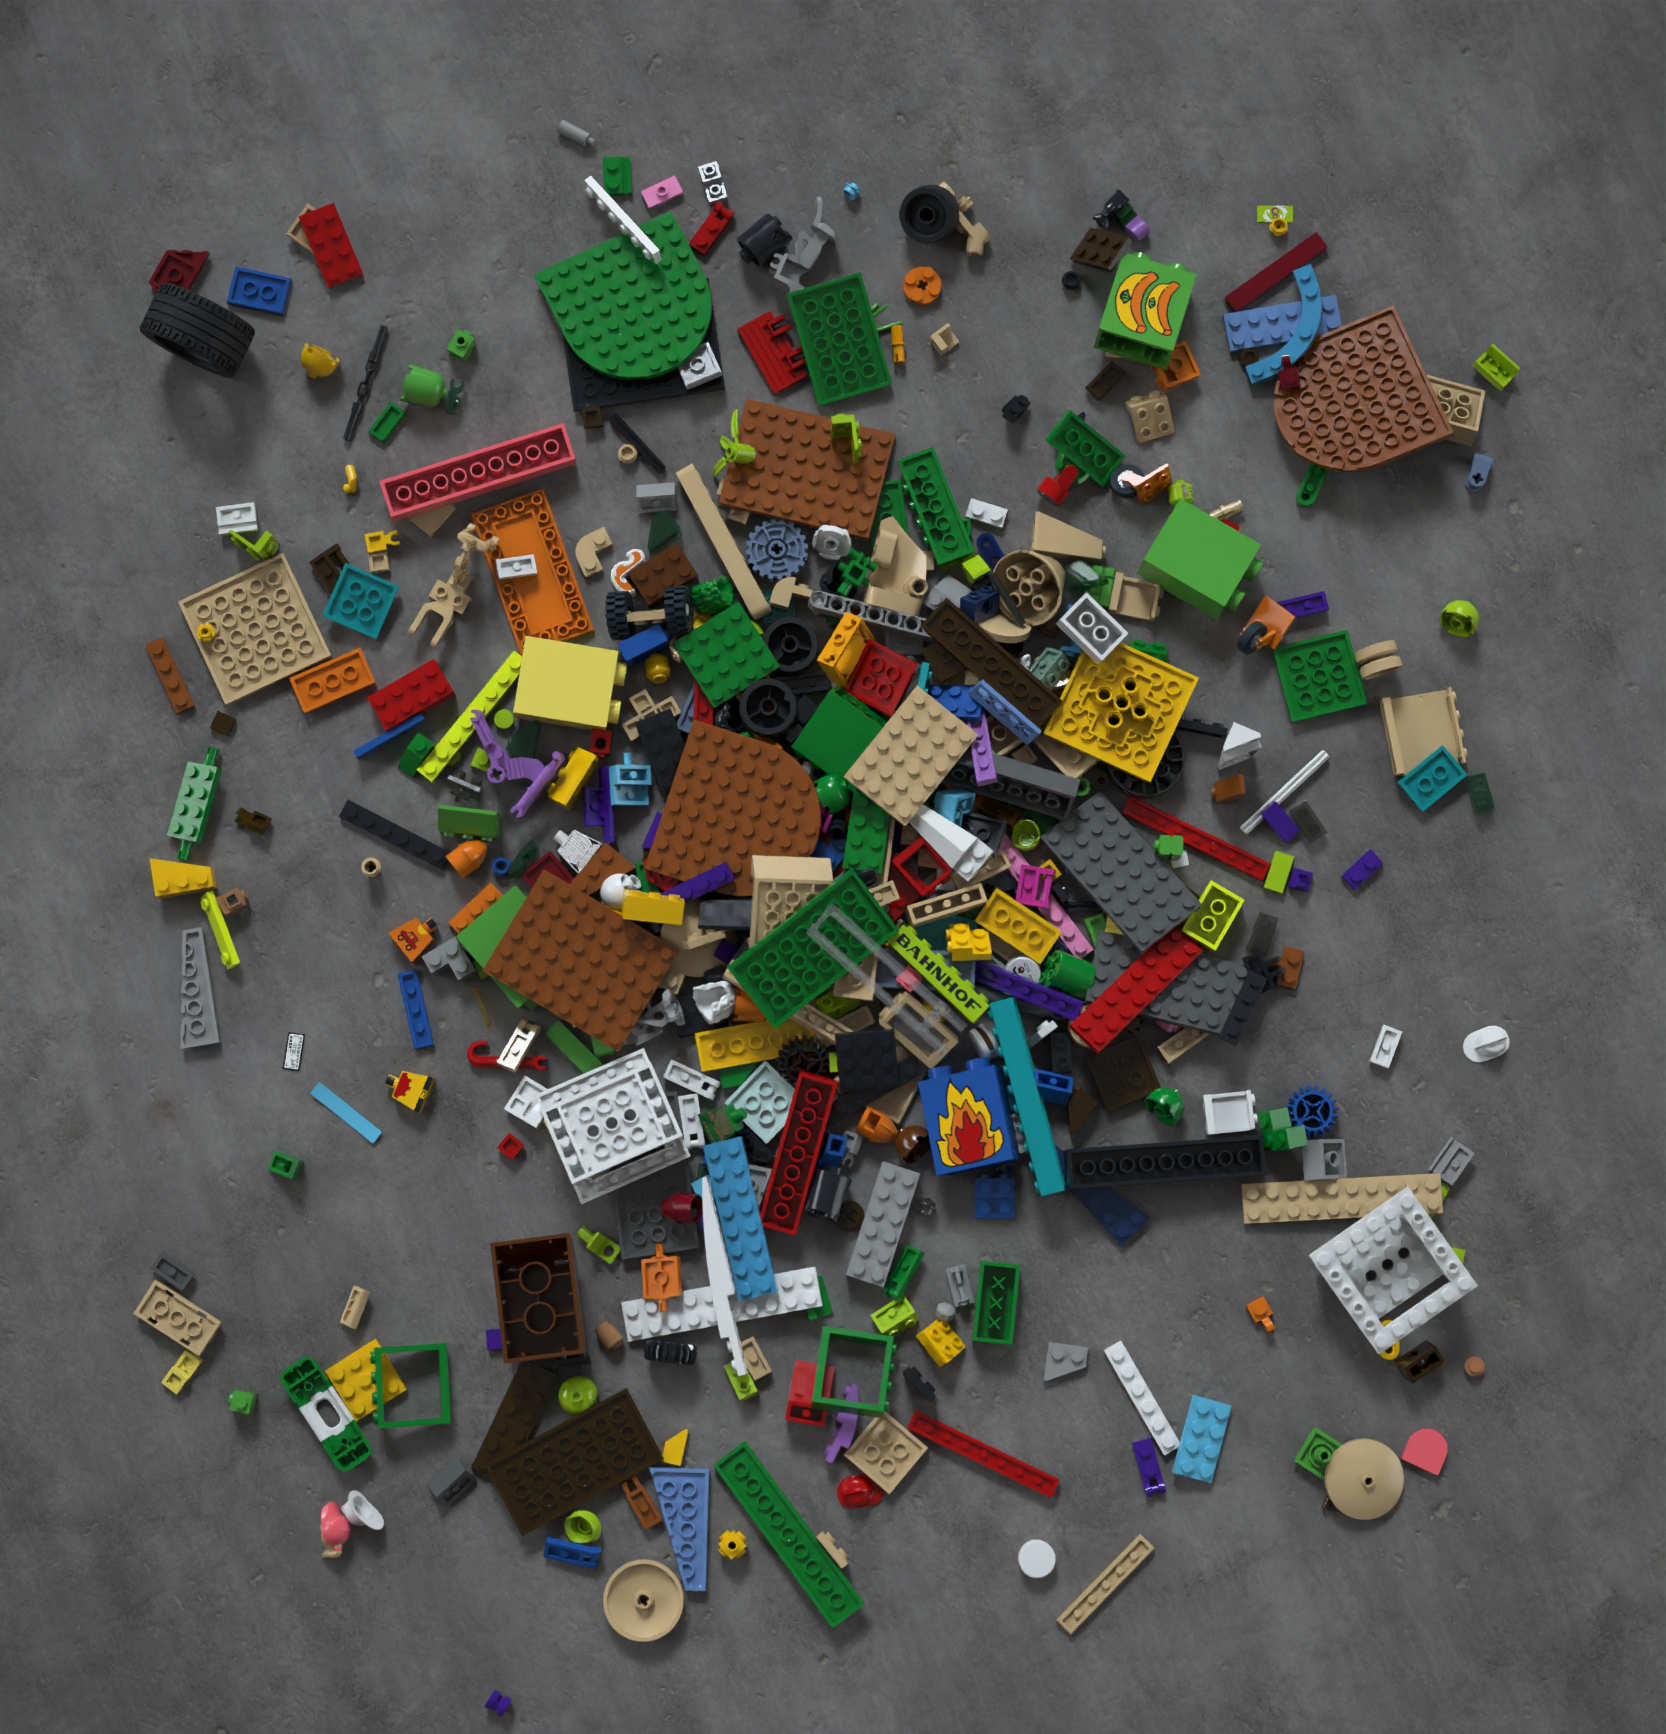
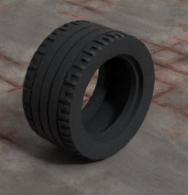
M169 283L160 285L140 325V332L158 346L191 364L227 378L235 376L255 335V329L236 314L199 294Z

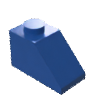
M1035 1069L1034 1078L1040 1096L1046 1102L1065 1106L1072 1094L1073 1077Z

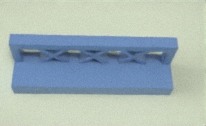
M983 679L979 680L970 691L969 695L1025 744L1028 745L1040 734L1041 730Z

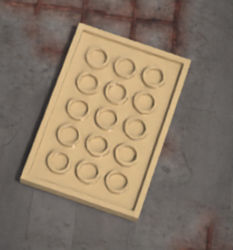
M916 686L843 778L905 827L976 739L978 734L919 686Z

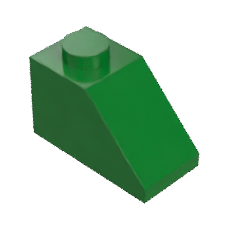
M418 732L406 748L398 767L414 778L418 773L417 769L436 747L435 744Z

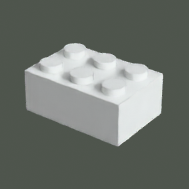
M1087 592L1056 623L1097 665L1128 634Z

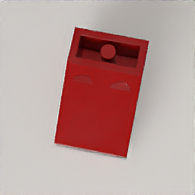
M795 1360L785 1420L825 1426L827 1410L811 1408L817 1363ZM825 1365L821 1397H830L835 1366Z

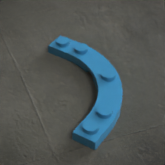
M1311 264L1293 271L1302 297V314L1297 330L1289 342L1278 352L1261 361L1245 366L1252 386L1279 375L1278 371L1283 370L1281 356L1289 354L1291 365H1293L1300 357L1305 355L1317 335L1321 322L1322 298Z

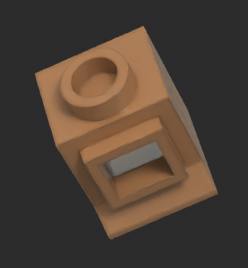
M237 887L216 897L219 906L227 917L249 906L247 903L249 898L246 892Z

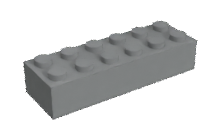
M884 1161L882 1162L846 1275L884 1287L920 1173Z

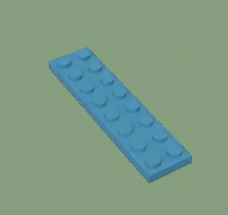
M740 1136L704 1145V1153L738 1300L743 1301L778 1292L743 1138Z

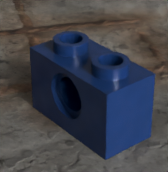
M982 586L960 598V610L976 624L999 613L1000 594L997 590L992 589L991 586Z

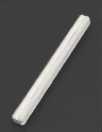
M1324 750L1318 753L1241 825L1240 829L1245 834L1251 832L1264 819L1260 814L1273 801H1276L1278 804L1282 803L1328 760L1329 755Z

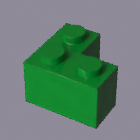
M1288 1107L1274 1108L1257 1113L1265 1151L1285 1150L1308 1145L1304 1125L1291 1126Z

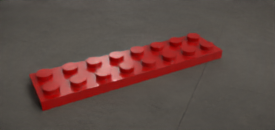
M1178 926L1151 946L1070 1024L1069 1028L1097 1054L1203 952V949L1188 935L1181 932L1182 929Z

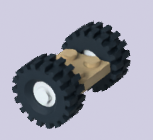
M687 585L666 587L664 594L665 609L635 611L633 609L632 596L628 591L608 592L606 595V624L612 641L626 640L634 636L635 626L648 623L649 620H652V623L667 621L670 635L690 634L693 629V604Z

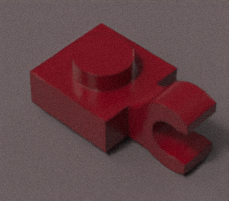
M1289 354L1281 356L1283 370L1278 371L1281 390L1301 386L1298 368H1291Z

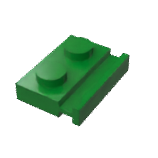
M630 156L602 157L604 191L609 196L632 195Z

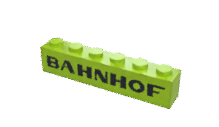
M903 924L898 929L899 932L892 936L887 943L974 1025L990 1008L987 1004L989 1000L982 993L978 995L973 990L975 988L974 985L967 979L963 981L959 977L961 973L955 967L951 966L949 968L944 963L946 959L940 953L935 955L930 950L932 946L925 939L922 941L916 937L918 933L910 925L906 927Z

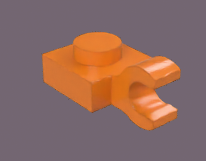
M1264 1296L1246 1305L1254 1322L1257 1323L1261 1320L1267 1333L1275 1329L1268 1317L1273 1312Z

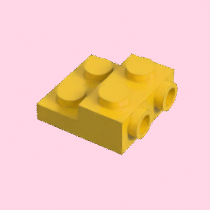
M969 923L949 924V929L945 930L947 952L951 953L952 961L992 960L988 929L970 930Z

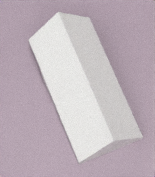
M1234 722L1223 746L1217 766L1218 770L1254 757L1262 748L1259 741L1261 738L1260 733Z

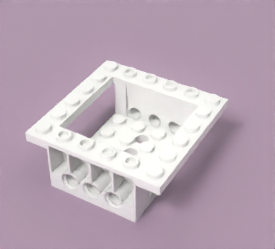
M644 1048L535 1095L581 1204L691 1157ZM627 1110L635 1111L636 1117L634 1120L628 1121L625 1119L624 1114ZM615 1118L618 1122L616 1128L609 1129L606 1126L607 1119ZM590 1126H597L599 1128V1134L596 1137L588 1135L587 1131ZM663 1144L665 1146L660 1151L592 1180L591 1176Z
M1409 1187L1400 1191L1309 1255L1319 1272L1378 1354L1478 1286ZM1403 1247L1408 1248V1256L1400 1258L1398 1251ZM1385 1259L1392 1260L1393 1264L1390 1269L1382 1268V1262ZM1369 1270L1376 1272V1278L1372 1281L1367 1280L1365 1277ZM1444 1275L1449 1280L1447 1284L1383 1327L1379 1321L1382 1316L1440 1276Z

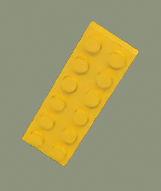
M791 1018L776 1029L767 1020L766 1022H754L695 1033L701 1071L775 1059L779 1057L778 1051L783 1050L782 1044L788 1045V1039L795 1041L796 1035L799 1039L806 1035L807 1039L813 1036L814 1041H816L815 1033ZM803 1049L805 1052H814L809 1049Z

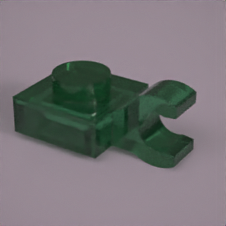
M451 379L450 391L448 392L445 407L447 414L455 415L456 409L459 410L461 399L458 398V394L465 389L464 381H461L459 387H454L455 381Z

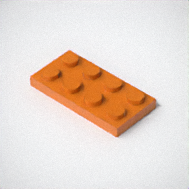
M361 648L289 678L304 714L376 684Z

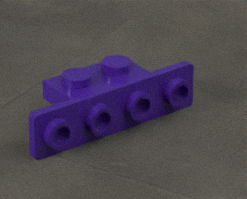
M604 766L599 769L600 787L582 788L584 827L602 826L603 843L605 844L606 842L610 845L616 839V830L613 824L615 812L612 809L610 797V766Z

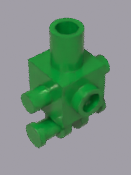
M854 548L850 549L847 556L852 557L855 561L851 560L848 565L841 562L837 567L843 572L839 578L843 582L836 592L845 598L852 588L856 589L860 584L867 587L870 583V580L865 577L869 571L868 569L874 573L878 567L877 563L875 564L870 561V557H863L864 553H858Z

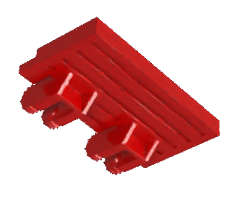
M770 310L737 328V331L774 395L800 382L808 374L804 368L796 372L797 369L807 364L805 357L794 364L791 362V359L803 353L802 347L793 350L786 336L777 340L778 337L789 332L792 327L788 324L776 331L772 329V327L786 319L785 315L782 314L774 318Z

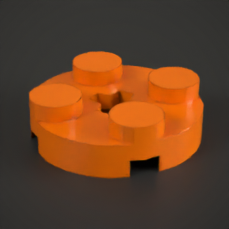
M917 267L906 274L903 291L909 301L920 306L929 305L940 294L941 280L931 267ZM919 282L927 284L925 286L926 290L922 291L921 288H917Z

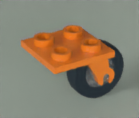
M1167 463L1145 477L1139 467L1131 464L1122 465L1113 471L1110 478L1111 488L1117 496L1121 498L1136 497L1140 505L1151 501L1154 496L1167 491L1173 485L1170 468Z
M1265 595L1251 619L1243 628V632L1240 633L1237 648L1246 655L1266 645L1276 649L1296 617Z

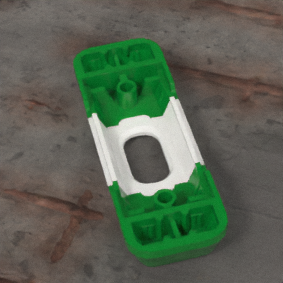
M301 1358L282 1372V1385L298 1406L339 1470L349 1471L371 1455V1444L313 1358ZM326 1399L331 1402L340 1417V1422L337 1426L328 1427L316 1409L319 1401Z

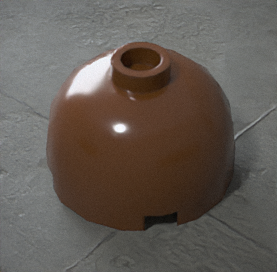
M912 1125L907 1128L903 1127L897 1133L898 1137L895 1142L897 1155L908 1165L915 1163V1158L918 1155L922 1158L931 1147L928 1130L922 1126Z

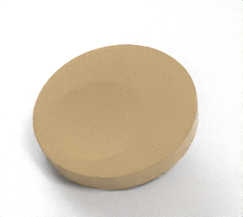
M1000 608L999 613L977 623L995 641L1003 643L1022 642L1030 636L1031 631L1030 624L1024 623L1019 626L1017 622L1006 616Z

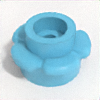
M845 184L846 187L843 189V193L847 198L854 201L860 197V188L856 184Z

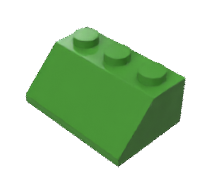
M438 805V831L443 833L442 836L454 838V835H462V839L467 840L479 837L484 842H493V839L498 840L501 816L497 811Z

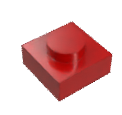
M508 1133L497 1149L513 1161L525 1145L511 1133Z

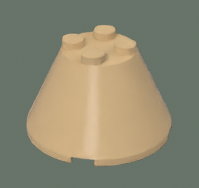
M1028 550L1010 552L998 561L993 574H997L1024 618L1025 624L1036 626L1050 620L1059 609L1064 582L1067 577L1060 563L1050 555L1045 556ZM1000 596V609L1006 616L1016 622Z

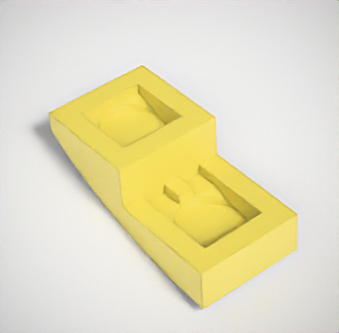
M186 1349L161 1383L175 1394H178L195 1373L203 1359L189 1349Z

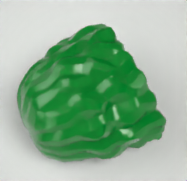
M721 576L717 581L712 580L693 586L691 597L696 609L702 614H718L734 604V587L729 582L730 579L726 576Z

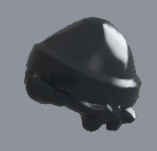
M731 701L720 705L714 714L713 724L716 727L734 733H741L745 725L740 717V702Z

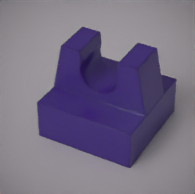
M1294 868L1289 888L1308 892L1313 873Z

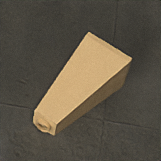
M1035 513L1032 552L1045 556L1050 555L1055 560L1100 563L1101 558H1105L1106 546H1102L1103 540L1044 513Z

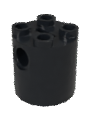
M769 213L763 215L737 238V242L742 249L738 253L747 264L753 262L756 266L762 268L774 258V254L780 253L793 240L789 232L781 228L782 222L776 216L772 217Z
M831 1165L814 1169L803 1207L805 1209L804 1212L816 1218L822 1215L827 1218L826 1220L838 1223V1220L841 1219L852 1182L843 1169Z

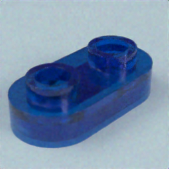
M983 533L977 538L976 546L985 563L990 569L994 570L996 564L991 560L993 558L1000 560L1004 554L994 536L990 533ZM988 541L990 545L984 547L982 543Z

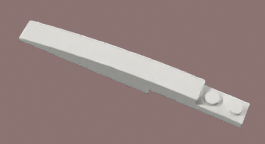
M709 1177L702 1178L703 1223L713 1304L721 1339L729 1337L727 1347L729 1353L733 1352V1371L737 1372L738 1376L747 1374L748 1370L729 1296L737 1292Z

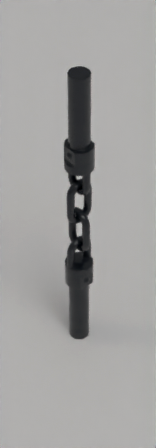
M384 325L380 326L373 350L370 351L365 366L367 373L365 379L359 384L357 390L358 400L353 402L351 415L343 436L344 440L350 441L356 421L363 408L361 401L362 398L367 396L370 387L368 380L370 374L376 369L380 357L379 353L388 329ZM369 363H373V364H374L372 370H371V368H368ZM362 384L364 386L367 385L364 395L360 393Z

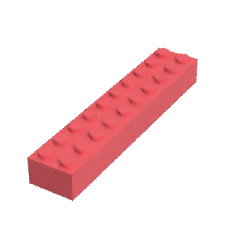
M564 423L379 482L392 521L397 522L577 464Z

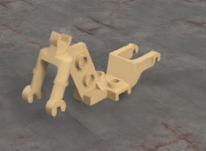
M472 523L466 529H463L462 532L458 533L457 538L463 543L461 549L464 551L455 560V570L447 583L437 580L428 595L435 602L425 603L408 631V634L414 637L416 630L420 628L424 619L431 611L443 616V622L430 643V646L434 649L437 648L438 642L442 640L448 628L453 624L454 611L463 616L464 610L472 600L471 597L465 594L473 580V577L467 571L470 553L473 551L483 552L490 549L494 551L497 543L499 544L500 539L496 536L487 541H482L473 536L472 533L476 530L477 526Z

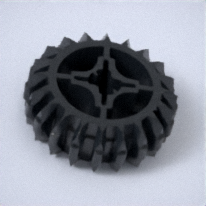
M796 1035L795 1041L788 1039V1045L782 1044L783 1050L778 1051L779 1057L776 1058V1061L779 1064L777 1069L780 1071L781 1077H785L787 1083L792 1080V1085L794 1086L797 1083L799 1072L793 1070L798 1069L823 1077V1072L828 1071L826 1065H829V1053L825 1051L826 1046L824 1044L821 1045L819 1039L814 1041L813 1036L807 1039L806 1035H803L802 1039H799ZM803 1049H809L814 1051L815 1053L805 1052ZM795 1051H797L795 1056L790 1057ZM801 1055H803V1059H805V1067L801 1062ZM816 1064L814 1068L809 1070L812 1065Z
M648 1340L644 1346L645 1359L665 1363L693 1365L698 1353L695 1345L678 1342Z

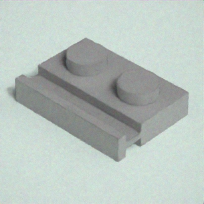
M1450 1137L1428 1170L1433 1173H1440L1441 1179L1453 1186L1475 1153Z

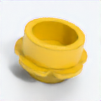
M1275 218L1269 225V229L1275 236H1281V234H1286L1288 231V223L1283 218Z
M205 623V625L201 624L198 626V633L196 635L199 640L209 642L215 637L216 632L211 624Z

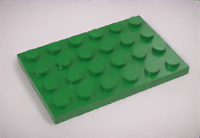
M861 272L787 293L819 406L892 384Z

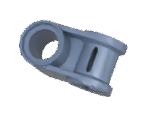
M1474 452L1465 481L1466 488L1469 491L1477 492L1485 484L1493 458Z

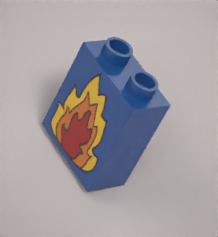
M988 1057L966 1061L967 1071L952 1074L951 1066L927 1070L929 1080L918 1082L937 1176H950L1021 1160L1002 1067L996 1065L990 1066Z

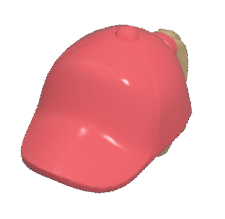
M329 1502L321 1510V1541L327 1548L322 1553L323 1559L327 1557L331 1559L339 1558L342 1554V1544L346 1542L350 1534V1522L342 1515L337 1503Z

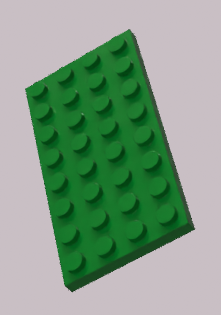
M851 868L729 964L727 968L772 1027L776 1029L899 932V930L856 872Z

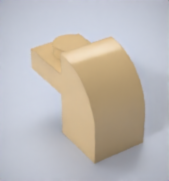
M795 577L784 578L774 586L770 606L788 610L792 596L809 600L813 590L810 589V586L804 584L796 586Z

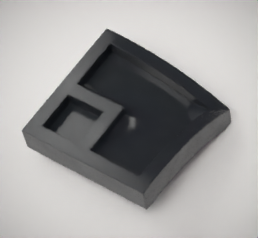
M693 994L676 996L682 1007L685 1020L684 1025L676 1024L680 1038L695 1035L698 1032L718 1029L717 1024H708L702 1014L699 1013L696 1001L693 999Z

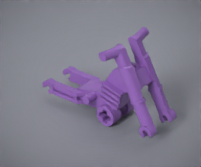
M471 710V713L477 714V717H472L470 720L483 743L485 752L491 760V767L487 772L488 779L493 783H502L507 778L508 780L528 778L533 781L532 785L527 787V791L510 810L511 813L519 811L516 815L517 818L523 817L527 809L541 795V791L565 760V753L563 751L553 752L552 757L554 759L546 767L538 759L524 757L511 759L492 734L484 718L483 711ZM496 770L502 771L500 779L498 777L495 778L493 775L496 773Z

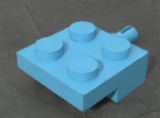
M623 753L624 765L609 767L611 806L649 805L648 786L652 785L650 765L632 764V753Z

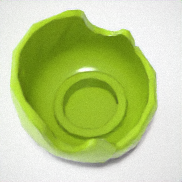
M1025 819L1013 825L1011 840L1017 849L1030 851L1039 844L1041 834L1035 822Z

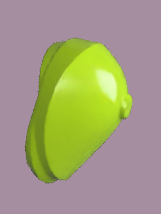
M576 1511L564 1521L565 1532L568 1538L575 1543H592L598 1540L601 1535V1523L592 1512Z

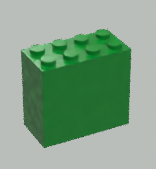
M837 686L828 692L791 747L795 749L794 752L798 756L809 759L813 767L821 768L826 772V775L834 774L846 780L843 778L888 721L843 688ZM848 782L851 786L850 792L858 790L855 786Z

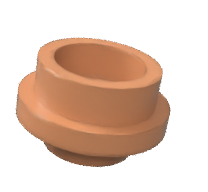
M1472 1356L1465 1361L1464 1368L1467 1374L1476 1377L1484 1372L1485 1365L1481 1358Z

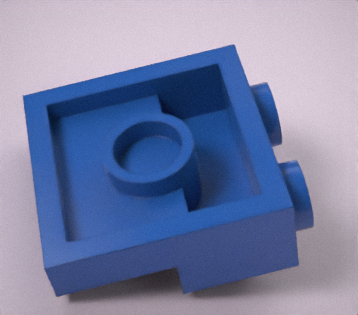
M979 1174V1178H975V1218H1015V1178H1010V1174H999V1178H991V1174Z

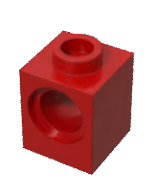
M592 729L590 753L596 755L598 759H605L606 756L610 757L613 732L610 730ZM600 740L606 741V746L603 749L596 747L597 742Z

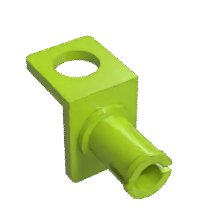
M582 1226L577 1232V1236L588 1243L586 1248L609 1264H612L621 1252L617 1244L599 1232L594 1234L585 1226ZM607 1246L614 1248V1253L610 1257L604 1254V1249Z

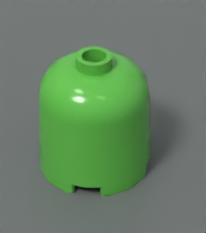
M410 364L408 369H411V373L406 374L402 388L405 396H401L400 401L426 408L436 407L441 399L445 400L448 388H444V378L437 372Z

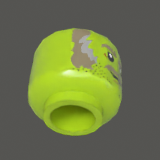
M1176 480L1168 488L1169 503L1174 508L1180 498L1190 504L1194 502L1193 487L1191 484L1186 483L1185 480Z

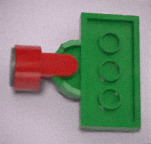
M1067 410L1045 440L1059 452L1055 459L1057 475L1054 479L1046 476L1037 488V493L1052 505L1060 506L1069 495L1067 489L1072 483L1080 484L1090 477L1097 484L1104 487L1113 471L1118 468L1126 455L1075 413Z

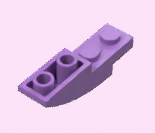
M853 1383L851 1387L847 1385L843 1393L845 1401L858 1402L856 1384ZM834 1412V1415L837 1416L835 1420L842 1423L841 1427L836 1426L832 1435L835 1437L832 1445L828 1443L824 1451L826 1461L833 1463L840 1446L849 1448L856 1429L858 1415Z

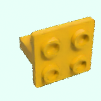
M938 1318L916 1335L917 1339L939 1367L947 1364L965 1348L962 1340L956 1335L949 1323Z

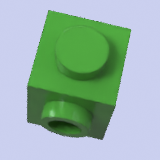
M458 329L446 348L448 354L465 363L476 345V341L473 338L474 335L466 330L462 332Z
M239 1389L234 1390V1393H231L228 1399L229 1410L252 1414L258 1394Z

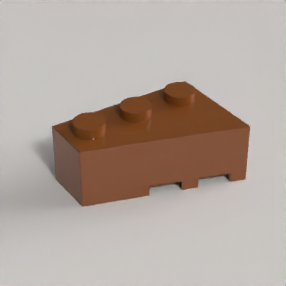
M605 842L572 880L570 885L593 897L600 893L603 882L609 876L618 873L629 875L635 872L636 868Z

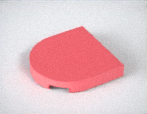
M1420 1429L1409 1437L1401 1459L1438 1476L1447 1456L1446 1440L1439 1432L1433 1429Z

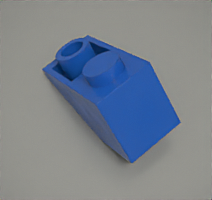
M825 1132L815 1169L828 1165L837 1167L844 1156L848 1138Z

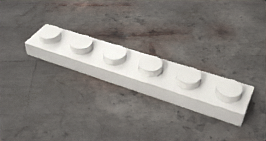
M591 176L585 180L587 187L585 191L590 198L594 197L597 200L600 209L608 212L613 223L617 222L620 225L619 227L623 234H628L631 237L632 243L635 247H640L643 250L642 252L648 260L651 259L655 264L659 263L662 260L659 249Z
M1120 1340L1103 1350L1163 1455L1178 1448L1180 1444L1178 1438L1122 1341Z

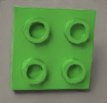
M1313 1427L1293 1461L1324 1480L1328 1461L1331 1459L1332 1454L1343 1444L1318 1428Z

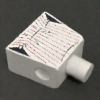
M560 830L554 837V840L562 845L558 849V853L578 874L602 847L600 842L576 830H573L569 836Z

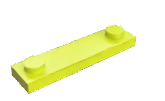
M213 891L206 892L201 897V907L207 914L221 952L222 963L229 970L236 967L240 960Z

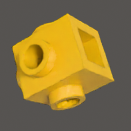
M727 1530L719 1537L721 1541L718 1543L720 1546L718 1550L725 1558L733 1559L736 1557L738 1559L746 1552L744 1548L747 1546L745 1542L747 1539L740 1531L732 1530L729 1532ZM729 1542H735L736 1547L730 1549L728 1546Z

